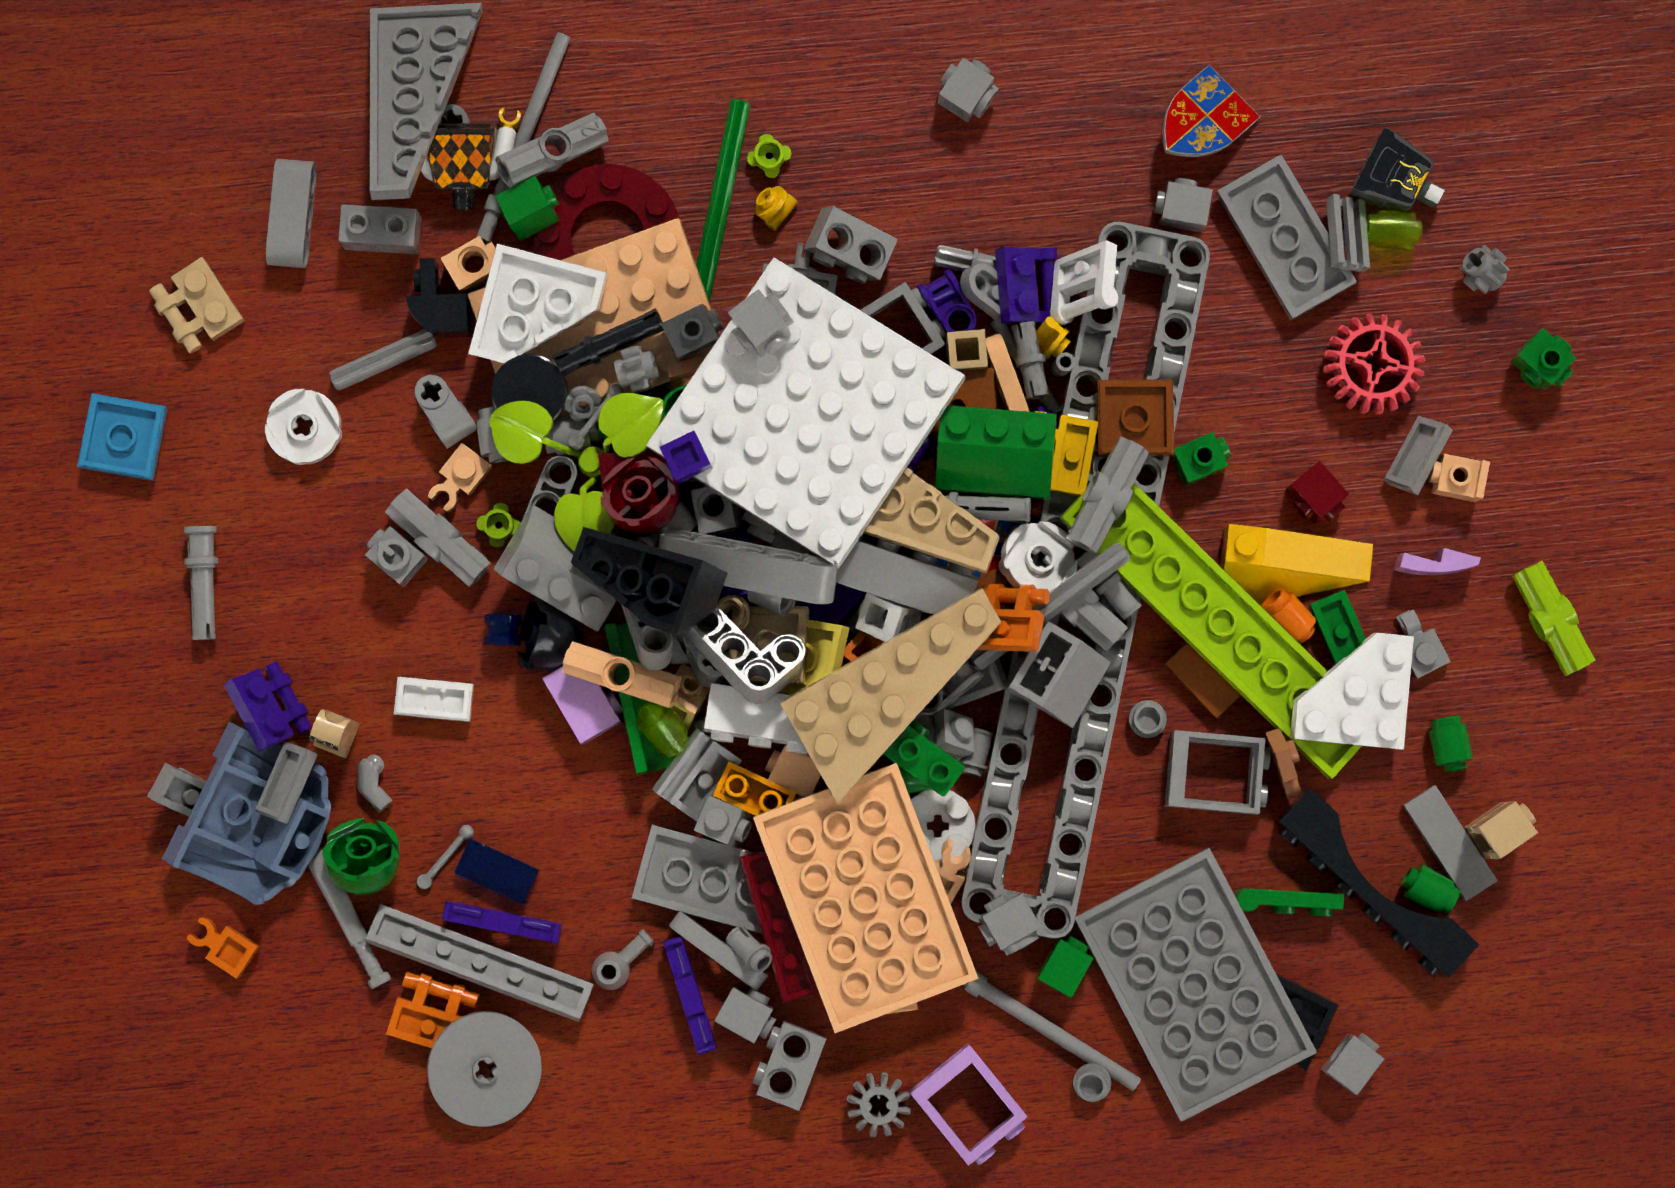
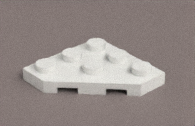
M497 244L468 354L505 363L518 355L529 352L597 312L601 304L608 273Z
M1372 633L1362 642V645L1349 656L1339 661L1322 676L1321 680L1293 701L1290 738L1404 750L1414 636Z

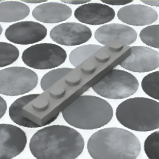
M382 904L379 906L366 937V943L577 1022L581 1020L594 984Z

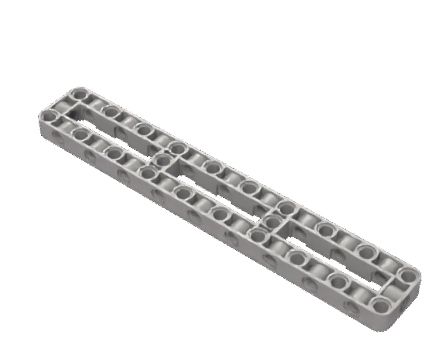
M1112 222L1102 229L1096 244L1105 241L1110 236H1119L1125 242V249L1117 252L1114 288L1118 293V303L1116 306L1106 309L1111 316V321L1106 324L1095 322L1091 316V311L1081 314L1073 352L1075 365L1069 372L1061 415L1097 421V393L1091 397H1084L1078 393L1076 383L1082 379H1087L1096 388L1097 380H1108L1111 368L1109 363L1122 315L1125 285L1129 270L1132 269L1165 276L1144 380L1173 379L1175 431L1210 260V252L1207 245L1196 237L1125 222ZM1183 251L1193 252L1198 258V265L1194 267L1185 266L1180 260V253ZM1095 287L1086 290L1085 297L1094 294ZM1168 323L1179 324L1184 331L1183 338L1178 340L1169 338L1165 332V325ZM1094 444L1087 486L1099 471V462L1108 458L1097 457V444ZM1147 456L1142 467H1146L1153 472V484L1144 486L1139 484L1136 479L1134 481L1158 506L1160 505L1169 456ZM1051 491L1050 500L1043 499L1039 522L1057 524L1068 535L1070 528L1059 517L1079 496ZM1042 552L1031 555L1034 565L1037 567H1047V564L1043 561L1045 555ZM1120 579L1139 603L1141 597ZM1101 594L1099 602L1112 613H1117L1103 594ZM1138 610L1124 620V624L1128 629L1106 653L1090 640L1089 646L1111 662L1098 686L1104 687L1108 691L1109 701L1106 706L1098 707L1089 699L1072 728L1038 896L1022 893L1041 928L1036 930L1039 936L1061 938L1072 930L1075 922ZM1054 616L1049 622L1057 626L1059 616ZM1011 652L1006 676L1008 684L1012 681L1028 652ZM1006 689L1003 690L974 839L970 850L971 859L967 865L960 898V907L963 914L968 919L984 924L980 917L982 914H975L969 906L970 898L975 893H985L990 901L1003 894L1009 900L1020 893L1003 889V878L1007 859L1011 854L1019 815V800L1022 786L1027 776L1035 737L1033 735L1039 710ZM1013 744L1020 750L1021 758L1016 765H1007L1001 760L1000 751L1004 745ZM1079 760L1090 761L1094 767V775L1089 781H1082L1075 774V765ZM991 818H998L1005 825V833L998 840L990 839L985 833L986 822ZM1068 833L1075 835L1079 841L1078 851L1071 856L1065 855L1059 847L1060 839ZM1052 908L1059 909L1064 915L1063 925L1056 930L1048 929L1044 923L1045 913Z

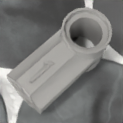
M1092 589L1057 614L1070 626L1078 627L1105 653L1128 629L1121 620L1099 602V597Z

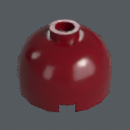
M635 457L626 459L609 472L602 484L604 492L603 498L601 497V504L612 522L627 533L641 535L655 533L667 526L676 513L680 501L678 485L667 465L654 457H648L649 460L637 461Z

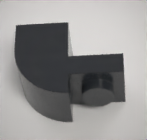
M419 258L420 269H414L413 277L415 292H421V296H406L407 306L412 316L423 329L430 331L432 335L443 338L472 337L470 300L467 294L440 295L439 264L435 258Z

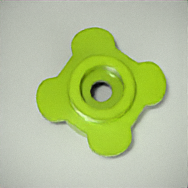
M764 134L760 136L755 150L748 153L747 161L750 166H758L762 169L766 177L775 178L779 175V168L783 162L791 158V150L788 146H782L772 135ZM772 153L773 157L767 159L766 154Z
M497 503L494 505L493 510L489 511L485 516H480L476 524L480 531H485L488 535L490 545L500 548L508 537L514 535L521 522L512 518L509 514V507L506 504ZM502 522V528L497 529L496 523Z

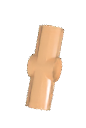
M572 641L566 651L563 660L562 673L667 708H672L680 690L681 676L662 670L652 671L631 659L613 655ZM625 664L629 668L630 677L625 684L618 685L614 680V671L618 666Z

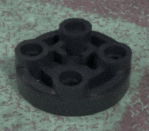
M523 354L508 360L499 368L493 379L491 395L495 409L510 402L530 401L544 407L552 416L553 422H555L565 409L569 390L565 376L560 374L555 363L540 355Z

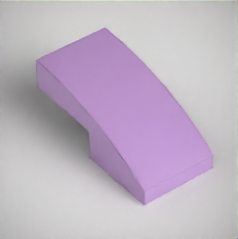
M1447 548L1437 551L1435 561L1402 553L1396 558L1394 571L1416 575L1452 574L1478 566L1481 558Z

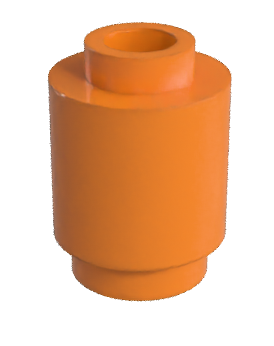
M1279 588L1261 604V607L1299 644L1305 642L1314 633L1315 628L1313 626L1316 618L1292 592L1287 593L1283 588Z

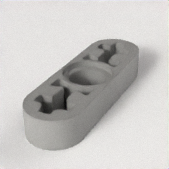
M679 911L668 925L753 989L758 991L768 977V974L764 971L757 973L748 970L744 965L745 961L731 947L684 912Z

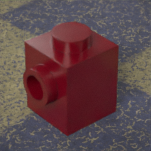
M1320 460L1286 488L1296 500L1293 502V506L1298 513L1306 520L1311 517L1315 523L1323 517L1328 521L1333 519L1346 507L1341 501L1349 495Z

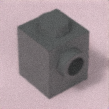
M700 304L661 323L678 359H684L715 344L721 336L719 331L724 329L715 308L708 310L704 304Z

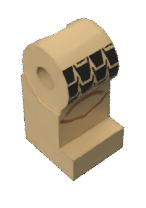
M322 709L316 717L309 739L314 742L313 746L347 758L361 723Z

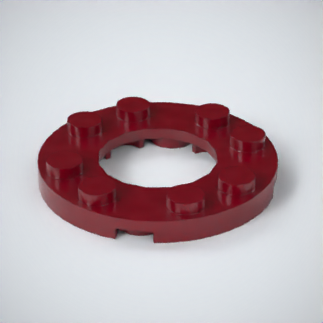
M616 164L589 166L571 173L552 188L560 204L554 207L560 221L533 235L535 254L557 260L574 256L571 237L574 225L586 209L599 203H616L627 207L638 216L644 230L677 219L679 215L668 193L645 173Z

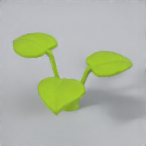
M621 393L611 397L601 408L598 419L600 430L608 436L603 442L604 449L588 447L582 452L546 438L553 427V418L544 407L537 403L515 401L504 404L491 414L489 423L498 452L510 462L525 464L534 461L542 451V444L578 458L579 469L583 474L590 476V479L581 486L580 495H563L559 499L554 513L555 526L559 535L575 552L583 527L612 535L616 526L601 504L603 493L600 491L587 493L594 484L600 483L601 472L598 454L613 452L614 449L619 456L629 458L645 451L648 448L646 446L661 424L664 401L657 397L634 393Z

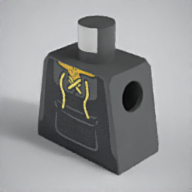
M1385 127L1378 135L1347 197H1352L1354 200L1362 199L1367 204L1399 214H1406L1411 209L1415 200L1435 209L1445 189L1426 179L1434 164L1432 159L1391 129Z

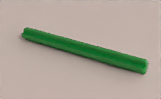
M732 99L730 101L696 264L709 303L750 110L749 102L740 99Z

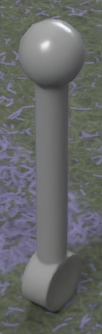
M619 384L610 386L609 395L579 433H575L569 438L568 444L575 450L583 447L585 443L584 438L598 421L601 408L605 402L615 395L624 393V389Z
M463 825L459 830V836L427 874H422L417 878V885L421 889L430 888L433 884L432 878L464 840L473 837L474 830L470 825Z

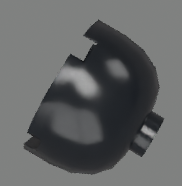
M534 596L536 602L530 601L527 605L518 640H524L525 653L517 651L518 665L524 670L551 672L563 666L566 651L572 641L582 644L583 632L578 630L576 619Z

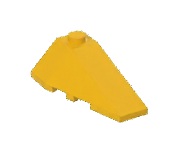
M1229 524L1223 529L1220 567L1261 605L1270 594L1279 588H1283L1287 593L1292 592L1296 597L1369 582L1373 544L1270 528Z

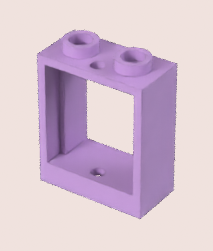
M969 1043L964 1045L909 1091L968 1166L974 1161L978 1165L985 1162L996 1152L993 1147L994 1144L1003 1137L1008 1141L1026 1127L1022 1121L1028 1116ZM972 1063L1013 1114L968 1150L928 1099Z

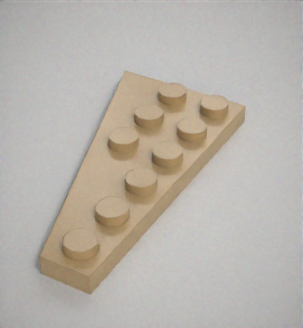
M906 467L863 532L864 534L986 574L999 541V535L965 509L957 506L931 484L926 483L915 475L908 467Z
M983 588L977 589L780 702L837 804L1001 623Z

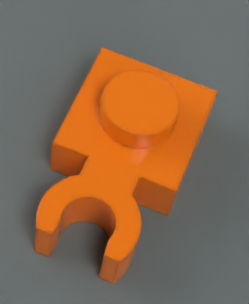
M200 917L198 922L206 927L207 935L203 939H199L197 936L189 934L187 940L194 946L209 947L211 950L205 959L234 978L239 979L260 946L230 926H226L220 934L217 932V927L211 919Z

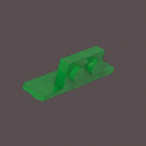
M913 720L883 755L944 797L962 774L965 766L928 740L927 737L930 731Z

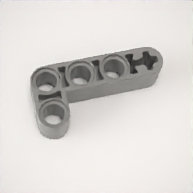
M717 605L715 610L683 634L741 696L750 703L762 704L769 701L802 671L805 646L801 639L791 634L781 635L760 651ZM708 622L713 624L716 629L711 632H704L697 626ZM728 649H734L739 651L742 656L737 659H730L723 652ZM784 652L791 653L795 656L796 660L793 662H783L778 658V655ZM754 676H761L768 683L764 686H755L750 683L749 679Z

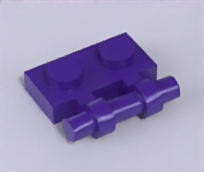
M278 661L264 668L270 681L266 682L260 669H256L235 677L224 684L259 752L285 742L294 736L289 723L293 722L299 735L312 729V725L306 716L309 711L304 702L299 703L290 686L293 684V681L288 673H283ZM276 692L286 709L283 712L273 695Z

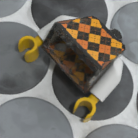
M505 108L500 109L499 129L498 123H439L421 172L426 179L434 182L435 189H452L453 209H474L475 189L488 188L491 180L500 178L495 159L497 156L514 149L516 131L521 125V113L519 110H517L516 119L508 122L504 119Z

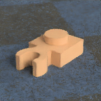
M461 443L439 471L441 475L447 478L443 484L433 486L429 491L428 497L434 501L438 494L442 492L448 493L449 501L443 509L449 513L457 506L458 493L462 490L470 496L493 466L465 444Z
M948 839L941 848L942 860H933L951 905L965 880V872L960 869L965 868L969 864L971 854L970 848L965 847L960 856H952L950 853L953 849V842Z

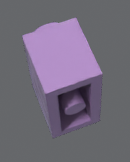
M563 666L542 678L580 744L584 745L622 723L618 714L623 712L620 703L613 692L606 695L601 685L562 673Z

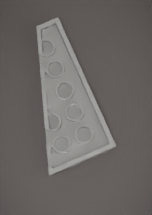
M482 3L370 8L371 200L406 199L411 197L482 16Z

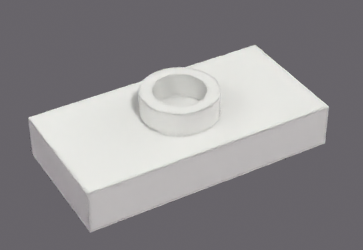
M398 677L394 715L470 722L474 684Z

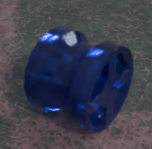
M484 614L487 634L483 637V645L501 647L521 646V638L517 635L518 627L522 624L521 615Z

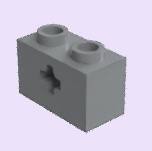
M341 204L339 243L345 250L419 254L422 217L417 209Z

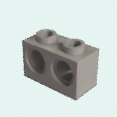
M831 206L821 208L804 249L814 254L812 259L817 263L833 268L835 264L846 270L845 276L847 278L865 284L866 281L881 279L898 239ZM831 229L839 237V244L835 249L830 247L827 241V236ZM863 246H866L871 253V260L868 265L863 264L860 259V250Z
M783 1021L781 1028L774 1026L766 1048L772 1049L768 1064L760 1062L752 1082L759 1086L756 1095L800 1111L824 1047L826 1036L787 1021ZM793 1035L800 1036L806 1043V1049L803 1054L796 1057L788 1055L783 1046L784 1041ZM776 1072H786L791 1076L793 1083L788 1091L777 1092L771 1087L770 1079Z

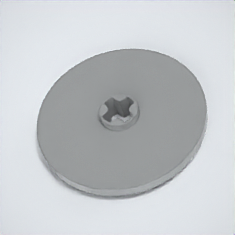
M490 1011L467 1014L449 1024L434 1042L427 1063L429 1088L438 1105L453 1119L477 1127L502 1124L521 1113L534 1097L540 1083L542 1071L540 1052L530 1032L515 1019ZM482 1060L487 1064L492 1062L494 1064L490 1067L491 1075L487 1078L482 1074L475 1075L479 1071L478 1063Z

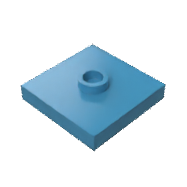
M92 393L77 467L154 481L168 408L156 404Z

